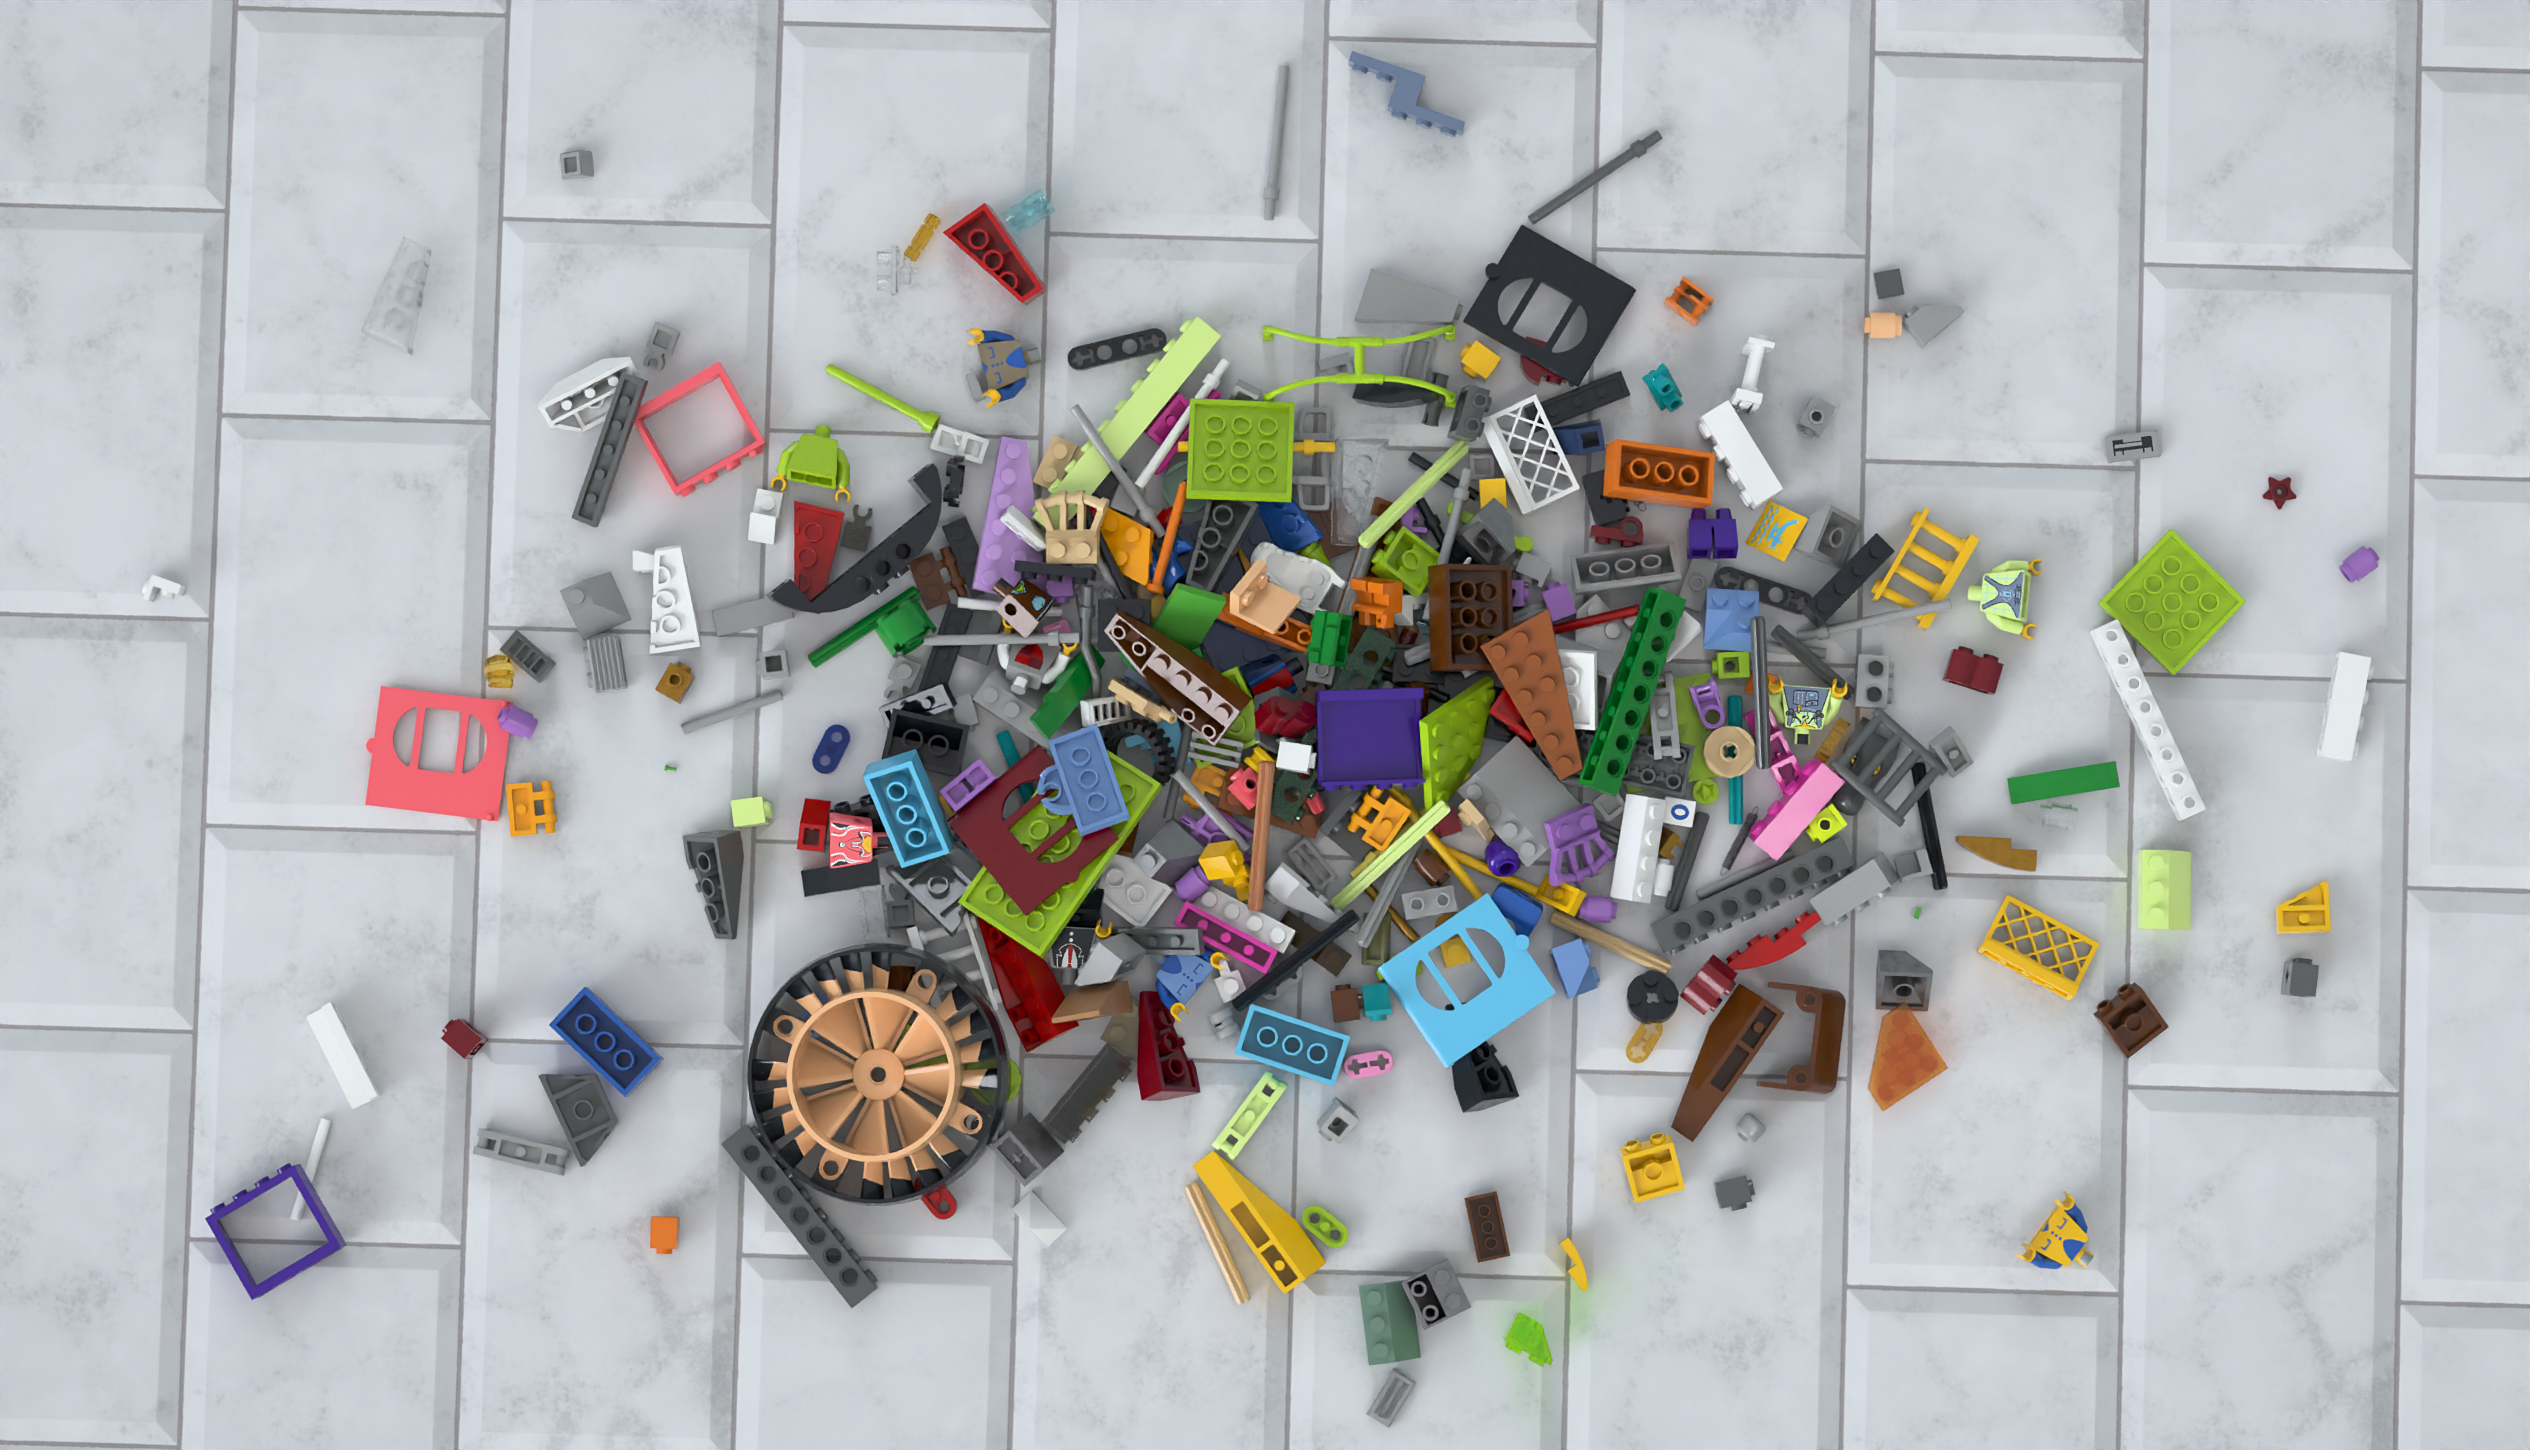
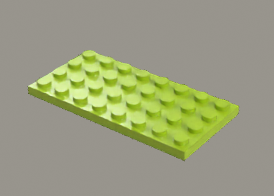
M1107 750L1131 818L1109 826L1120 839L1080 871V877L1077 881L1071 884L1066 883L1028 916L1021 911L984 865L958 901L961 906L1042 959L1163 787L1159 782ZM1038 788L1031 798H1033L1038 793ZM1054 791L1047 798H1055L1059 791ZM1041 802L1010 828V832L1024 849L1031 853L1074 816L1073 814L1059 815L1052 813ZM1078 828L1073 829L1037 861L1053 863L1070 856L1077 849L1083 837L1080 836Z

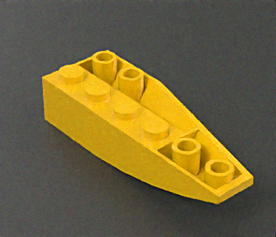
M1212 1151L1193 1165L1197 1174L1283 1294L1289 1292L1327 1263L1298 1222L1215 1151Z

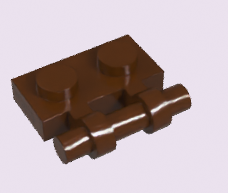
M949 546L940 549L943 558L940 561L936 562L931 552L909 563L927 611L951 602L948 591L955 589L957 596L960 598L968 595L964 586L966 584L965 579L959 573L956 565L957 559L955 555H952ZM943 568H947L951 581L945 584L939 571Z

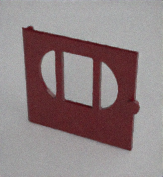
M1039 744L947 820L950 828L958 834L1026 916L1066 883L1071 884L1077 881L1080 877V871L1120 839L1110 827H1106L1084 835L1077 849L1067 858L1053 863L1038 862L1037 860L1077 827L1073 817L1031 853L1024 849L1010 832V828L1039 805L1043 798H1047L1057 789H1049L1044 795L1037 793L1005 821H1003V808L1007 798L1016 788L1027 782L1039 781L1040 774L1046 768L1055 765V762L1047 754L1046 750Z

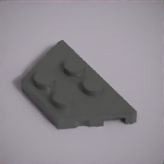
M945 855L901 868V865L894 867L893 864L886 867L887 874L951 937H954L967 910L958 901L972 881Z
M538 1075L580 1167L585 1166L619 1123L598 1076Z

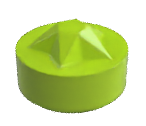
M1710 779L1699 780L1692 789L1694 800L1701 805L1713 803L1719 794L1717 784Z

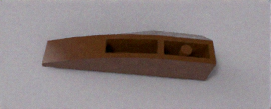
M1118 611L1104 630L1172 713L1176 714L1179 719L1213 746L1219 742L1252 700L1249 695L1193 652L1130 616Z
M1740 983L1708 1028L1671 1125L1674 1130L1691 1142L1695 1140L1785 1014L1784 1012Z

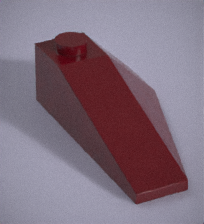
M1142 991L1139 997L1137 1079L1141 1100L1163 1101L1198 1094L1201 1091L1196 1066L1192 1059L1188 1060L1183 1046L1186 1045L1183 1037H1178L1173 1026L1175 1019L1169 1009L1161 1002L1157 991Z

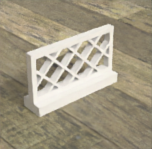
M1536 394L1482 419L1481 422L1485 423L1483 431L1524 516L1581 489ZM1534 402L1538 410L1535 421L1520 417L1524 406ZM1519 409L1517 415H1514V414L1511 413V412H1513V411ZM1505 415L1516 418L1511 433L1502 430L1496 419ZM1540 416H1541V419H1542L1544 425L1538 423V420H1539V417H1540ZM1519 419L1533 424L1528 439L1514 434ZM1536 426L1547 429L1549 436L1546 445L1532 441ZM1503 433L1510 435L1508 442L1506 441ZM1513 437L1527 442L1522 456L1512 453L1509 448ZM1551 440H1552V442H1553L1555 448L1549 447V444H1550V441H1551ZM1530 443L1544 448L1539 462L1525 458ZM1547 449L1558 453L1560 460L1557 468L1542 464ZM1514 457L1521 459L1519 465H1517ZM1524 460L1538 465L1533 480L1523 477L1520 471ZM1562 463L1564 465L1566 472L1560 470ZM1541 466L1555 471L1550 486L1536 481ZM1558 473L1569 476L1573 486L1565 490L1554 488ZM1525 480L1532 482L1530 489L1528 488ZM1535 484L1549 489L1546 499L1535 503L1532 497ZM1552 490L1559 492L1550 497Z

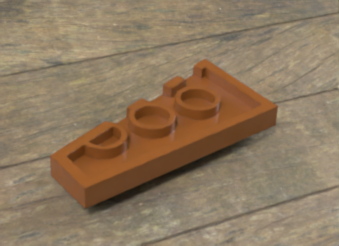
M1241 762L1239 768L1228 766L1216 807L1255 820L1256 805L1248 810L1227 789L1233 783L1230 780L1231 776L1240 768L1245 771L1248 766ZM1246 781V786L1249 789H1253L1249 781ZM1273 783L1270 825L1316 839L1323 813L1314 815L1307 803Z

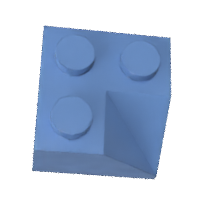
M1707 588L1704 604L1703 649L1752 652L1751 617L1759 616V591Z
M1580 938L1549 950L1567 999L1598 988L1596 983L1600 982V978L1596 968H1590L1589 966L1590 961L1588 958L1592 957V953L1587 942L1582 943Z

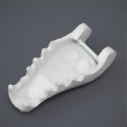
M1269 542L1260 543L1251 555V566L1258 559L1267 563L1266 575H1268L1269 581L1301 597V603L1297 608L1314 615L1316 610L1326 611L1321 605L1334 584L1342 589H1345L1348 585L1347 581L1326 564L1282 550Z

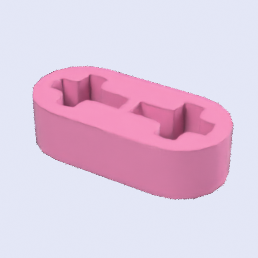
M1381 1050L1357 1054L1346 1059L1344 1070L1351 1078L1384 1074L1392 1068L1393 1059L1388 1052ZM1383 1054V1058H1388L1389 1063L1385 1065L1384 1070H1380L1379 1066L1370 1067V1061L1378 1060V1055ZM1353 1059H1357L1358 1063L1367 1062V1067L1359 1069V1074H1354L1353 1070L1349 1071L1348 1065L1352 1064Z

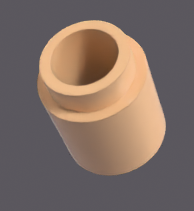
M1869 312V317H1864V333H1868L1869 338H1895V336H1901L1902 317L1901 315H1895V312Z

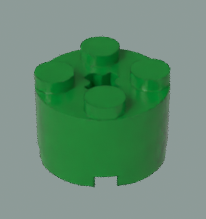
M907 599L898 606L899 610L891 615L886 613L876 621L878 624L876 633L893 658H898V652L902 651L906 655L924 644V635H927L930 630L934 634L937 630L919 602Z

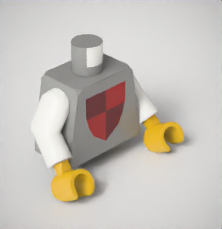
M1003 618L1002 624L1005 628L1001 634H1012L1013 627L1007 625ZM1048 643L998 644L997 654L1001 667L1006 669L1005 678L1013 681L1011 690L1016 694L1023 695L1028 687L1039 690L1043 684H1049L1066 669L1071 658L1070 653L1078 649L1079 643H1075L1073 647H1067L1066 643H1062L1063 651H1061V646H1049Z

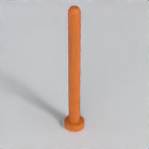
M1182 481L1179 484L1152 584H1147L1146 591L1154 594L1164 595L1165 588L1162 587L1186 501L1187 482Z

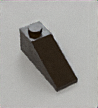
M1289 910L1280 921V923L1297 931L1291 942V945L1297 949H1300L1320 933ZM1332 941L1310 959L1337 977L1352 955Z

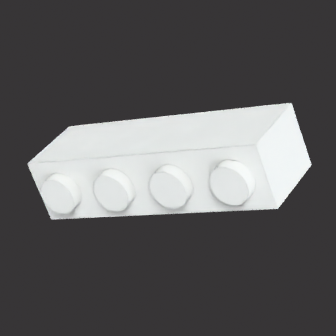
M2345 652L2336 653L2316 756L2346 762L2351 761L2353 756H2357L2359 742L2356 741L2357 731L2362 730L2364 722L2361 710L2362 705L2366 706L2369 696V690H2365L2367 680H2371L2374 665L2370 664V657Z
M1626 794L1610 897L1650 903L1667 800Z

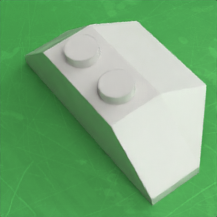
M630 357L601 359L556 382L537 404L549 428L584 432L605 421L621 373L627 372L641 378Z

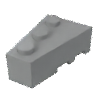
M1882 852L1813 896L1809 901L1825 926L1832 922L1837 926L1848 919L1846 913L1853 909L1859 912L1870 905L1868 900L1876 895L1880 899L1892 890L1889 886L1895 883L1899 876Z

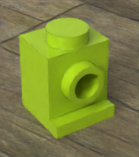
M1749 652L1716 653V659H1711L1712 675L1717 674V680L1750 678ZM1726 662H1732L1734 664L1733 671H1727L1725 669Z

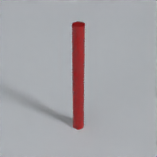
M1638 604L1554 624L1553 630L1555 635L1636 616L1640 609Z

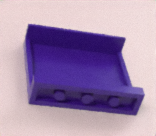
M1423 688L1315 690L1317 785L1325 786V791L1341 790L1340 785H1351V790H1365L1366 785L1377 784V789H1392V784L1402 783L1403 788H1418V783H1426V779L1422 776L1419 724L1421 720V699L1424 698Z

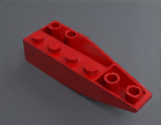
M977 916L1003 1006L1026 1052L1028 1053L1078 1027L1077 1021L1052 1024V1017L1065 999V996L1044 958L1042 959Z

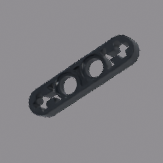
M1152 328L1072 348L1067 356L1068 363L1073 370L1084 371L1162 351L1167 344V339L1162 330ZM1152 334H1156L1158 338L1162 337L1163 341L1159 342L1158 347H1154L1150 343L1145 345L1147 350L1141 351V342L1138 337L1144 336L1143 341L1150 340ZM1131 339L1137 343V350L1134 353L1128 354L1123 351L1122 345L1126 340ZM1101 346L1111 348L1112 355L1109 359L1102 360L1097 356V350ZM1093 348V357L1096 363H1091V358L1084 359L1081 366H1078L1077 362H1072V359L1076 357L1075 353L1080 352L1082 356L1090 355L1087 349Z
M1722 567L1717 571L1714 579L1719 589L1735 590L1734 587L1737 584L1729 582L1727 586L1723 585V580L1719 578L1720 575L1730 572V577L1735 580L1739 579V575L1744 576L1740 582L1739 590H1745L1744 584L1747 580H1755L1759 585L1760 603L1796 615H1804L1797 609L1796 603L1789 602V607L1784 606L1788 599V591L1793 592L1791 596L1793 599L1798 600L1803 596L1806 603L1812 599L1810 594L1805 591L1732 567ZM1772 588L1782 590L1783 599L1780 602H1773L1769 598V591Z

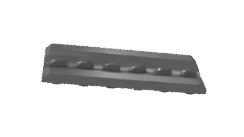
M1575 729L1584 767L1596 730ZM1640 734L1632 751L1631 761L1627 765L1622 784L1684 797L1695 746L1680 743L1681 758L1664 756L1660 760H1654L1652 736ZM1670 740L1661 741V746L1671 745ZM1536 741L1534 753L1548 768H1552ZM1581 769V770H1579V771H1577V772H1575V773L1581 775V772H1582L1583 769Z

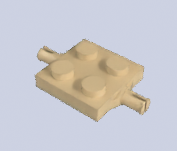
M1116 677L1110 679L1108 689L1116 693L1114 698L1119 702L1131 706L1132 710L1158 723H1161L1162 720L1170 724L1176 722L1177 715L1165 706L1130 688L1128 683H1123Z

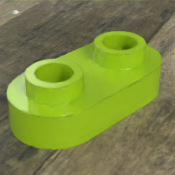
M1311 1205L1304 1210L1302 1214L1303 1225L1327 1246L1339 1248L1347 1242L1348 1230L1345 1225L1324 1208L1318 1205ZM1311 1214H1319L1320 1220L1318 1223L1310 1221ZM1332 1230L1340 1232L1339 1239L1333 1240L1330 1237Z

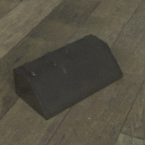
M1106 1043L1040 1125L1064 1144L1068 1141L1074 1143L1083 1132L1079 1127L1085 1120L1090 1123L1099 1112L1096 1109L1098 1104L1102 1100L1107 1103L1116 1092L1112 1088L1118 1080L1124 1082L1133 1070L1129 1067L1132 1062L1109 1043Z

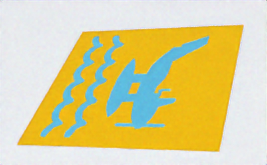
M1769 500L1746 544L1784 562L1807 523L1808 518Z

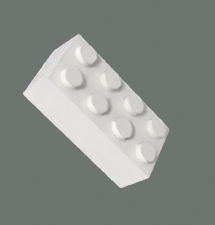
M1729 400L1701 416L1697 429L1705 441L1709 439L1713 445L1711 452L1715 453V459L1718 463L1721 461L1727 468L1725 475L1732 485L1737 484L1740 489L1738 496L1745 507L1750 506L1754 510L1780 494L1783 490L1781 484Z

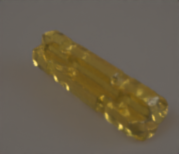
M931 213L927 215L924 220L925 224L920 226L912 239V245L908 246L904 252L906 258L914 262L917 261L921 254L920 250L925 248L932 237L933 229H937L941 220Z

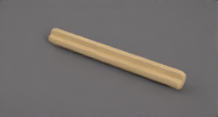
M1554 911L1550 917L1549 922L1552 925L1662 974L1669 972L1671 962L1561 912Z
M1194 1182L1187 1185L1185 1192L1237 1304L1247 1302L1250 1299L1249 1294L1198 1184Z

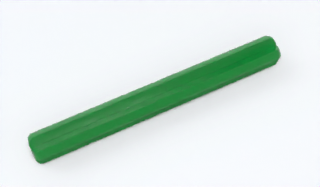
M914 586L910 587L808 655L809 661L815 668L819 667L878 627L876 621L886 613L893 614L899 610L898 606L907 599H911L913 602L919 601L921 599L920 593Z

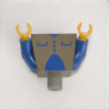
M979 328L967 330L966 333L970 332L975 337L974 340L967 341V344H977L989 390L982 394V397L989 396L992 400L986 406L991 408L998 402L1014 398L1026 385V379L1029 378L1027 366L1041 362L1038 348L1022 351L1019 340H1015L1012 335L999 331L981 330Z

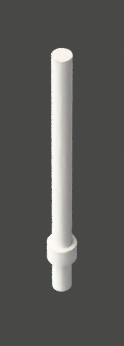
M1222 358L1213 372L1207 374L1202 381L1203 386L1194 399H1206L1212 390L1215 391L1221 383L1220 378L1230 365L1227 360ZM1190 404L1134 483L1137 488L1143 490L1189 424Z

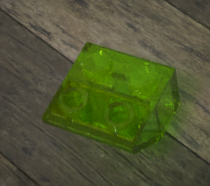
M1516 1311L1502 1337L1506 1341V1348L1518 1354L1522 1350L1530 1354L1528 1359L1542 1367L1545 1363L1551 1365L1553 1359L1542 1324Z

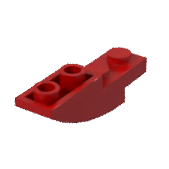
M1805 911L1794 920L1797 923L1790 930L1784 927L1774 935L1776 939L1774 942H1772L1768 935L1761 937L1757 934L1746 943L1749 948L1742 953L1736 950L1726 958L1728 962L1726 965L1733 970H1745L1783 959L1807 944L1801 935L1818 923L1821 918L1815 911L1811 914Z

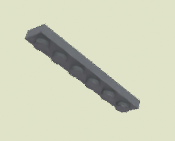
M627 372L621 373L571 518L592 527L599 526L648 384L647 380Z

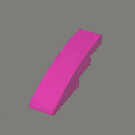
M1769 708L1771 768L1769 769L1781 793L1784 795L1786 786L1791 781H1796L1802 772ZM1753 709L1743 714V716L1755 739V720Z

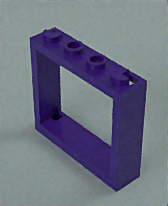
M288 1163L276 1170L279 1175L272 1179H269L268 1176L254 1183L255 1189L247 1192L245 1189L232 1196L233 1202L226 1206L224 1202L210 1209L212 1214L205 1218L251 1300L263 1296L347 1246L301 1164L292 1166ZM292 1177L329 1243L257 1285L220 1219Z

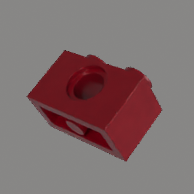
M459 1018L457 1020L452 1019L442 1030L445 1034L441 1037L446 1044L464 1059H472L489 1040L466 1019Z

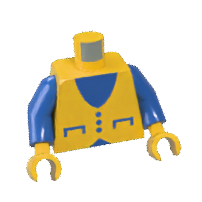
M2063 1191L2066 1195L2065 1200L2060 1202L2058 1199H2055V1203L2060 1207H2055L2028 1245L2022 1243L2026 1251L2024 1255L2017 1254L2018 1258L2045 1269H2059L2062 1265L2068 1267L2073 1259L2084 1268L2087 1267L2094 1257L2091 1252L2083 1247L2089 1239L2086 1234L2088 1227L2081 1210L2077 1207L2074 1198L2070 1194Z

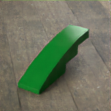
M1091 643V648L1101 670L1105 659ZM1081 650L1068 663L1066 669L1055 679L1057 683L1042 698L1044 704L1029 718L1041 735L1047 739L1063 724L1091 687L1092 678Z
M2116 761L2007 779L2011 804L2120 787Z

